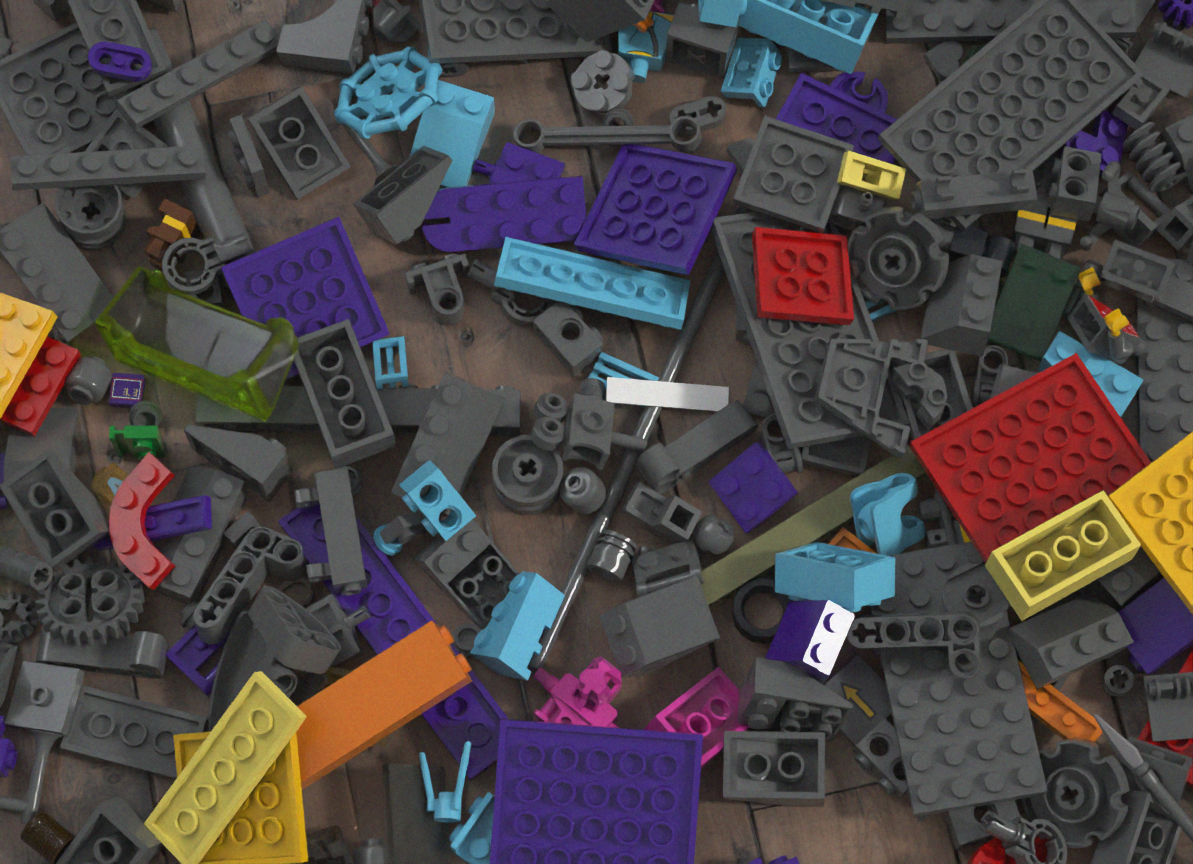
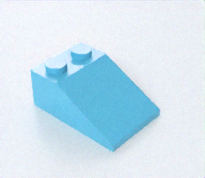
M438 80L436 92L438 101L434 106H429L422 112L410 156L423 146L449 155L452 163L440 187L467 186L473 166L479 156L495 114L494 97Z

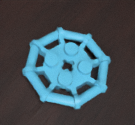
M408 46L402 51L378 56L372 54L364 65L348 79H342L339 83L340 96L338 108L334 112L335 119L338 123L346 124L358 132L360 138L368 139L374 134L399 129L403 132L408 129L407 125L429 106H434L438 101L436 92L438 77L442 73V68L439 63H429L428 58L418 53L415 47ZM414 65L422 69L417 73L411 71ZM374 71L376 72V73L373 74L367 81H365L363 84H361V83H362L366 78H368ZM352 96L358 97L357 103L351 106ZM364 115L367 119L361 120L358 117ZM388 116H390L389 119H384V120L382 119L383 117H388Z

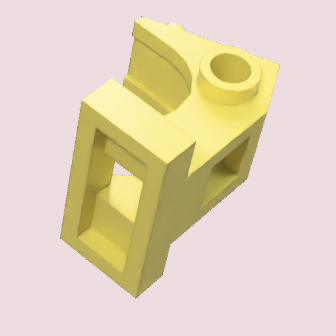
M846 151L843 155L837 183L841 184V186L852 187L895 201L900 198L906 169L852 151Z

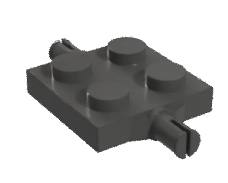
M330 594L306 608L333 634L341 646L340 652L325 674L364 653L356 638L354 626L371 618L365 606L347 615L342 610L336 596Z

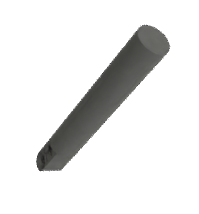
M154 27L148 28L168 73L174 68L161 38ZM151 81L146 82V83H144V84H141V85H139V86L142 87V86H144V85L150 83ZM190 100L152 120L160 140L168 147L203 145L206 179L179 181L203 239L213 236L216 243H222L243 232H246L248 235ZM249 235L248 240L251 242L253 251L232 258L225 265L256 252ZM220 274L219 276L226 292L232 294L224 274Z

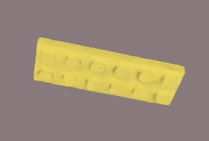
M262 671L254 672L144 822V825L181 864H199L307 716Z

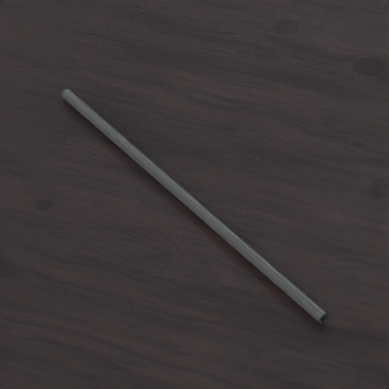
M738 205L734 215L749 213L753 210ZM718 250L660 373L658 381L674 382L725 272ZM646 405L632 436L648 440L662 407ZM626 448L608 486L605 500L597 510L560 592L565 597L551 629L547 630L544 628L538 641L543 646L539 655H532L527 667L528 669L536 672L540 667H544L588 571L586 564L591 557L598 538L601 537L600 533L602 530H607L642 452Z

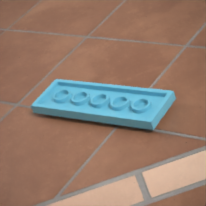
M505 237L494 286L681 330L691 280Z

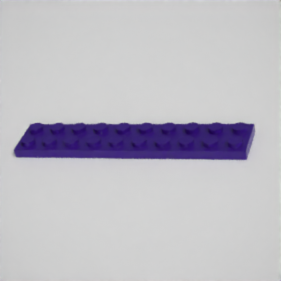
M320 504L305 509H298L297 507L278 521L287 536L301 544L305 560L309 565L329 563ZM356 517L368 588L361 589V592L356 595L343 596L342 593L335 594L332 579L323 581V584L331 594L336 596L341 608L347 615L362 606L367 608V613L370 614L371 618L355 627L375 654L378 655L428 622H435V620L386 555L376 546L373 538ZM450 644L453 652L457 656L459 652L456 650L453 644ZM471 670L468 672V675L472 682L421 714L459 766L464 744L466 741L471 742L466 776L470 781L497 762L500 719H508Z

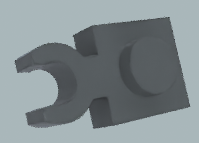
M419 511L397 516L379 534L385 544L397 541L400 544H405L413 540L417 535L427 533L428 530L421 523L425 517Z

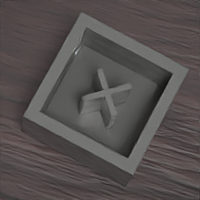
M679 2L667 34L665 61L724 79L736 44L738 23L736 27L699 21L697 4Z

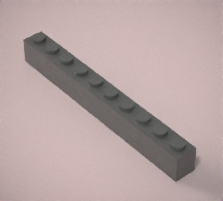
M209 381L206 385H198L197 426L235 432L321 433L304 386H290V384L285 382L271 383V386H258L257 383L249 381L240 382L239 385H226L221 381ZM413 384L405 387L400 385L399 388H386L383 385V389L377 390L394 434H417L438 385H433L431 388H418V386ZM505 385L497 386L495 389H487L505 397L488 436H520L521 390H515L514 387Z

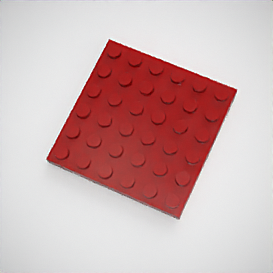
M1077 353L911 441L909 446L985 564L991 552L1103 490L1107 496L1151 463Z

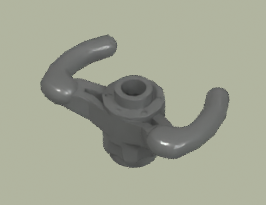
M1117 161L1109 162L1102 173V178L1108 181V192L1104 194V197L1098 195L1096 199V205L1092 214L1097 215V222L1088 229L1086 236L1080 240V247L1084 251H1090L1095 246L1099 236L1110 228L1115 227L1126 231V228L1133 230L1141 206L1136 205L1134 200L1123 197L1118 180L1121 167Z

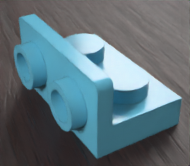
M737 38L721 88V93L725 98L753 99L758 107H766L768 98L773 93V82L777 70L782 64L781 52L772 40Z
M490 792L484 798L481 796L476 798L468 811L471 814L469 820L465 825L458 824L449 838V841L452 842L450 845L451 852L468 864H490L494 795Z

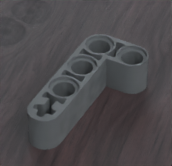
M736 400L664 447L661 443H658L647 449L638 458L637 470L650 488L661 495L755 432L758 425L741 402Z
M261 526L251 529L194 610L193 620L200 640L210 645L221 642L232 629L238 615L244 611L269 573L288 581L300 579L307 570L301 544L295 539L267 527Z
M970 612L866 614L853 619L847 632L849 642L858 648L948 646L950 670L959 678H971L977 673L981 665L980 624L977 617ZM958 620L969 621L973 626V633L966 637L960 636L955 631V623ZM878 622H882L880 629L882 640L878 639L879 632L869 633L865 639H862L860 633H855V630L858 629L861 623H864L865 629H876L879 626ZM891 622L901 623L905 627V636L899 639L893 638L888 633V625ZM923 622H935L939 627V634L933 638L925 636L921 630ZM962 653L971 655L975 662L974 667L969 670L961 669L956 662L957 656Z
M41 629L36 663L76 668L89 672L161 679L164 674L168 643L160 634L138 631L134 633V638L119 636V639H115L109 635L105 645L100 639H97L93 647L89 646L88 641H83L79 647H76L74 639L64 645L61 636L54 640L50 631L45 632L44 629Z

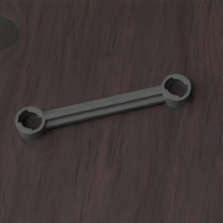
M689 116L678 117L670 125L543 127L535 119H524L515 126L513 132L517 146L536 153L541 152L545 146L672 144L680 152H691L700 145L702 140L699 123ZM686 127H691L697 132L695 137L689 141L682 142L676 139L679 132L686 130ZM532 129L541 133L540 138L535 143L524 144L521 142L524 135L532 132Z

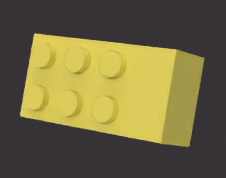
M1103 490L991 552L985 567L1021 621L1129 562L1133 559L1141 544Z

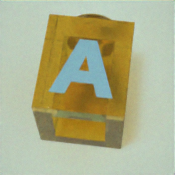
M112 462L108 467H102L93 478L94 483L91 487L95 494L111 507L117 490L129 474Z

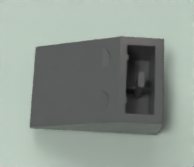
M474 519L447 541L438 535L413 558L431 580L481 630L487 627L492 619L493 609L504 600L510 591L509 585L511 581L519 574Z
M756 657L739 688L738 724L748 725L753 729L768 728L780 730L781 732L825 733V740L834 739L853 709V704L787 662Z

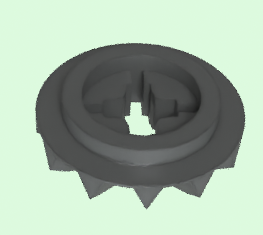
M10 590L8 593L0 594V641L5 643L20 642L29 637L35 630L38 622L37 608L35 603L26 594ZM14 608H17L16 614L23 622L11 620L9 624L5 625L6 618L1 613V610L11 612Z

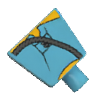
M649 11L648 15L654 23L651 27H648L646 32L641 33L634 25L618 30V55L631 66L635 81L632 80V82H645L648 70L657 72L662 70L666 60L667 34L674 15Z

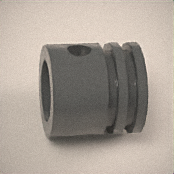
M602 530L600 533L601 537L598 538L586 567L601 578L612 582H622L626 569L631 562L630 558L634 555L633 551H636L637 544L622 534L611 530Z

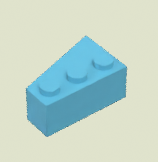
M522 571L511 581L509 585L510 591L504 600L493 609L492 619L487 627L477 634L470 654L498 675L528 681L531 671L527 667L533 654H540L543 646L538 641L544 628L547 630L551 629L565 595L539 574Z

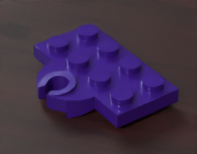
M857 71L852 72V74L843 72L834 79L830 86L801 73L776 117L777 120L854 145L853 152L893 165L896 161L893 155L877 139L885 129L897 120L885 114L888 104L887 89L883 87L877 78L872 82V92L869 95L862 96L855 91V88L863 83L865 72Z

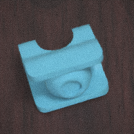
M897 473L881 481L862 485L854 489L850 495L857 538L867 546L876 543L878 554L886 556L901 554L905 548L921 541L925 537L924 521L916 516L904 515L900 517L905 504L917 496L918 486L915 477L906 473Z

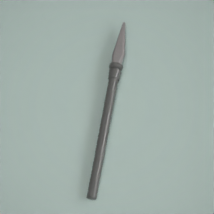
M1094 714V718L1118 760L1131 769L1132 776L1137 777V780L1146 789H1149L1193 842V821L1159 782V778L1149 768L1148 762L1141 758L1138 749L1101 717Z

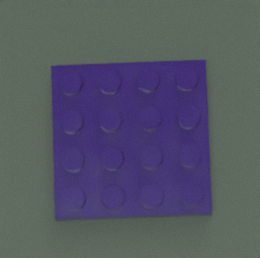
M638 144L622 145L574 246L578 252L689 275L737 173V168L731 162Z
M339 216L221 267L271 383L281 382L299 374L288 345V341L347 319L351 323L360 347L390 334Z

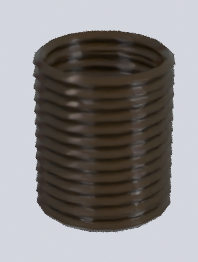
M40 811L33 816L20 835L23 842L30 845L32 849H35L40 856L51 864L57 863L76 837L45 811Z

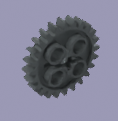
M91 556L87 557L85 564H81L77 559H74V567L72 568L62 564L63 572L60 574L53 571L52 581L49 582L46 588L37 591L39 600H36L35 604L39 622L42 623L45 632H51L52 639L55 640L61 636L64 645L74 639L76 647H79L83 641H88L89 646L93 647L97 639H100L105 645L107 644V636L111 635L115 639H119L118 631L120 629L129 632V622L137 623L139 621L137 613L144 611L142 603L145 602L141 580H138L132 571L129 572L125 564L118 567L117 559H113L109 564H106L104 556H101L97 563H93ZM89 581H92L91 587L93 591L91 595L93 620L89 622L88 614L89 596L87 583Z

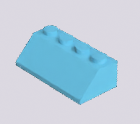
M747 0L744 17L740 16L738 26L747 29L751 33L773 40L781 46H787L801 52L809 58H814L831 65L836 70L852 74L878 13L870 12L868 8L857 3L852 8L822 0Z

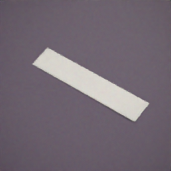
M607 377L606 401L612 403L719 411L728 405L729 387Z

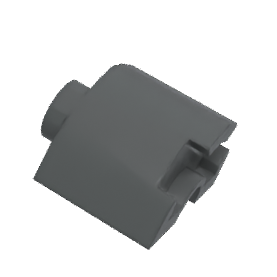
M920 361L895 368L892 384L904 400L914 399L919 403L920 409L917 411L916 416L930 432L939 424L947 400L946 386L941 376Z

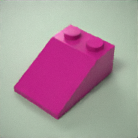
M717 667L658 713L643 730L703 734L702 770L724 751V731H746L750 727L738 724L739 689Z

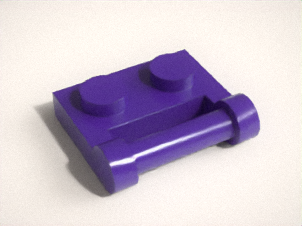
M194 625L166 653V657L208 697L212 692L218 664L204 678L198 671L226 644L231 630L221 642L210 645L200 640Z

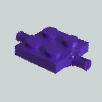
M506 142L500 158L494 165L476 159L473 171L489 176V184L558 178L562 176L565 163Z

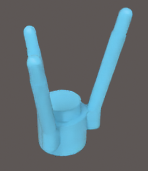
M466 741L464 744L455 793L440 792L437 799L434 797L425 753H419L420 767L427 796V811L434 812L435 821L456 823L461 820V797L471 748V742Z

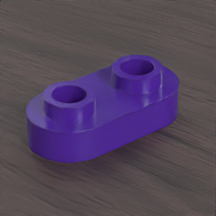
M103 41L93 45L88 53V60L92 70L102 76L139 82L145 80L152 71L150 56L141 48ZM103 58L111 59L108 64L100 63ZM134 64H140L142 66L137 71L131 69V67Z

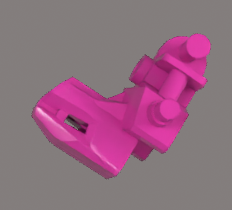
M603 657L594 658L593 662L579 674V679L572 674H565L559 680L542 667L534 674L533 678L544 686L543 688L550 693V698L540 710L536 709L533 712V718L536 721L620 728L615 724L617 721V710L609 703L621 690V672Z

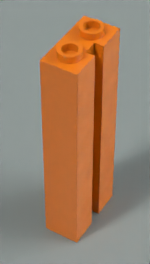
M434 621L428 622L297 706L307 716L296 731L302 790L472 682L468 675L472 668L462 653L456 656L450 644L455 641L445 625L439 627Z

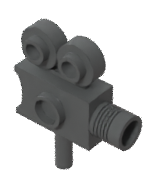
M588 378L583 380L580 384L579 394L574 393L569 406L564 398L555 393L540 395L534 406L533 411L537 421L531 431L533 443L547 451L556 450L562 444L563 461L579 459L595 465L597 469L602 470L610 455L611 444L640 452H645L647 446L646 439L612 431L615 403L604 401L605 384L599 379Z

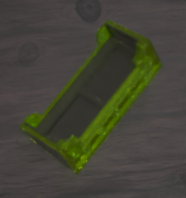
M140 266L137 267L94 322L115 361L263 421H266L274 410L299 346V341L293 331L294 327L286 319L281 317L277 319L269 318L266 322L267 325L171 289L163 273L156 269L151 271Z

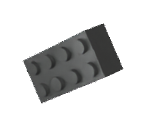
M349 319L288 341L291 355L335 469L396 447L394 433Z

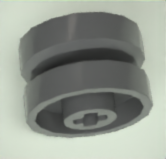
M520 435L507 440L497 450L492 462L493 488L498 500L508 510L519 515H537L549 510L560 497L559 487L563 480V461L558 450L547 451L537 447L533 443L531 435Z

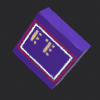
M113 373L109 405L131 408L134 404L143 401L146 383L145 375Z

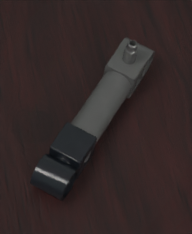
M840 186L828 222L836 227L854 231L860 225L867 228L865 218L880 209L892 206L884 204V198L872 195L869 192H863L848 186ZM905 211V214L908 217H912L913 215H915L913 213ZM930 219L944 238L939 243V249L944 253H948L949 262L970 254L1001 260L1000 278L1007 276L1015 249L1013 241L999 235L987 236L988 233L986 231L970 226L962 232L957 225L953 227Z

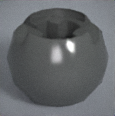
M707 515L701 518L695 525L693 538L697 546L704 552L708 550L714 553L713 555H719L731 547L734 541V529L724 518L720 520L713 515Z

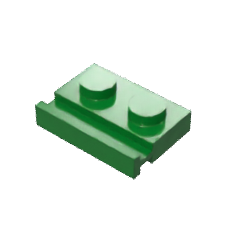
M110 425L109 439L118 457H124V453H131L133 458L141 461L150 452L156 458H165L166 444L158 426H124V430H117L115 426Z

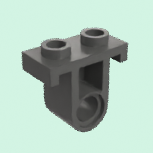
M457 254L446 255L439 262L430 265L426 263L413 266L410 271L405 272L406 284L410 295L416 293L415 287L424 285L431 309L438 322L448 326L460 322L465 312L464 300L456 274L463 273L464 278L467 277L470 269L466 254L459 256ZM445 301L456 303V306L450 310L440 307Z

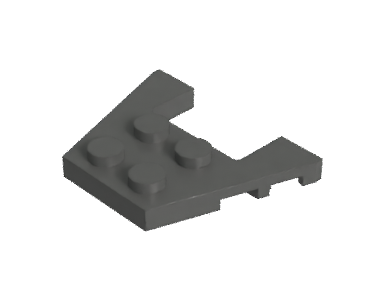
M831 339L826 347L815 402L893 455L901 458L906 451L910 427L879 417L889 363L892 362L901 366L915 361L924 363L928 340L916 339L915 342H897L898 339H891L889 342H872L871 339Z

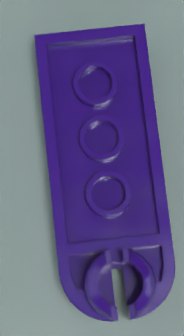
M583 176L439 189L424 219L450 217V223L430 225L422 223L423 233L429 243L435 248L447 252L503 247L505 237L534 244L574 241L577 239L586 221Z

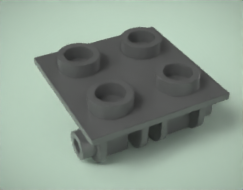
M1158 21L1135 64L1142 72L1169 88L1171 92L1186 99L1193 87V38L1190 35L1183 34L1182 31L1179 32L1168 26L1165 22Z
M1193 672L1143 676L1152 741L1193 739Z

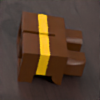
M165 198L158 209L163 221L159 227L152 226L146 230L150 242L144 250L145 254L151 258L149 261L151 266L163 271L162 261L164 254L170 245L183 238L197 239L201 233L192 211ZM178 249L171 256L168 265L171 266L173 257H176L178 262L183 263L188 253L179 257L177 252L180 249Z

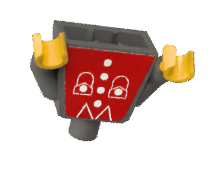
M1091 267L1081 272L1078 277L1084 289L1082 300L1067 319L1087 351L1119 364L1125 363L1131 355L1135 357L1140 356L1145 349V341L1140 338L1128 318L1121 314L1119 308L1114 310L1100 302L1098 291L1092 289L1101 284L1094 268Z

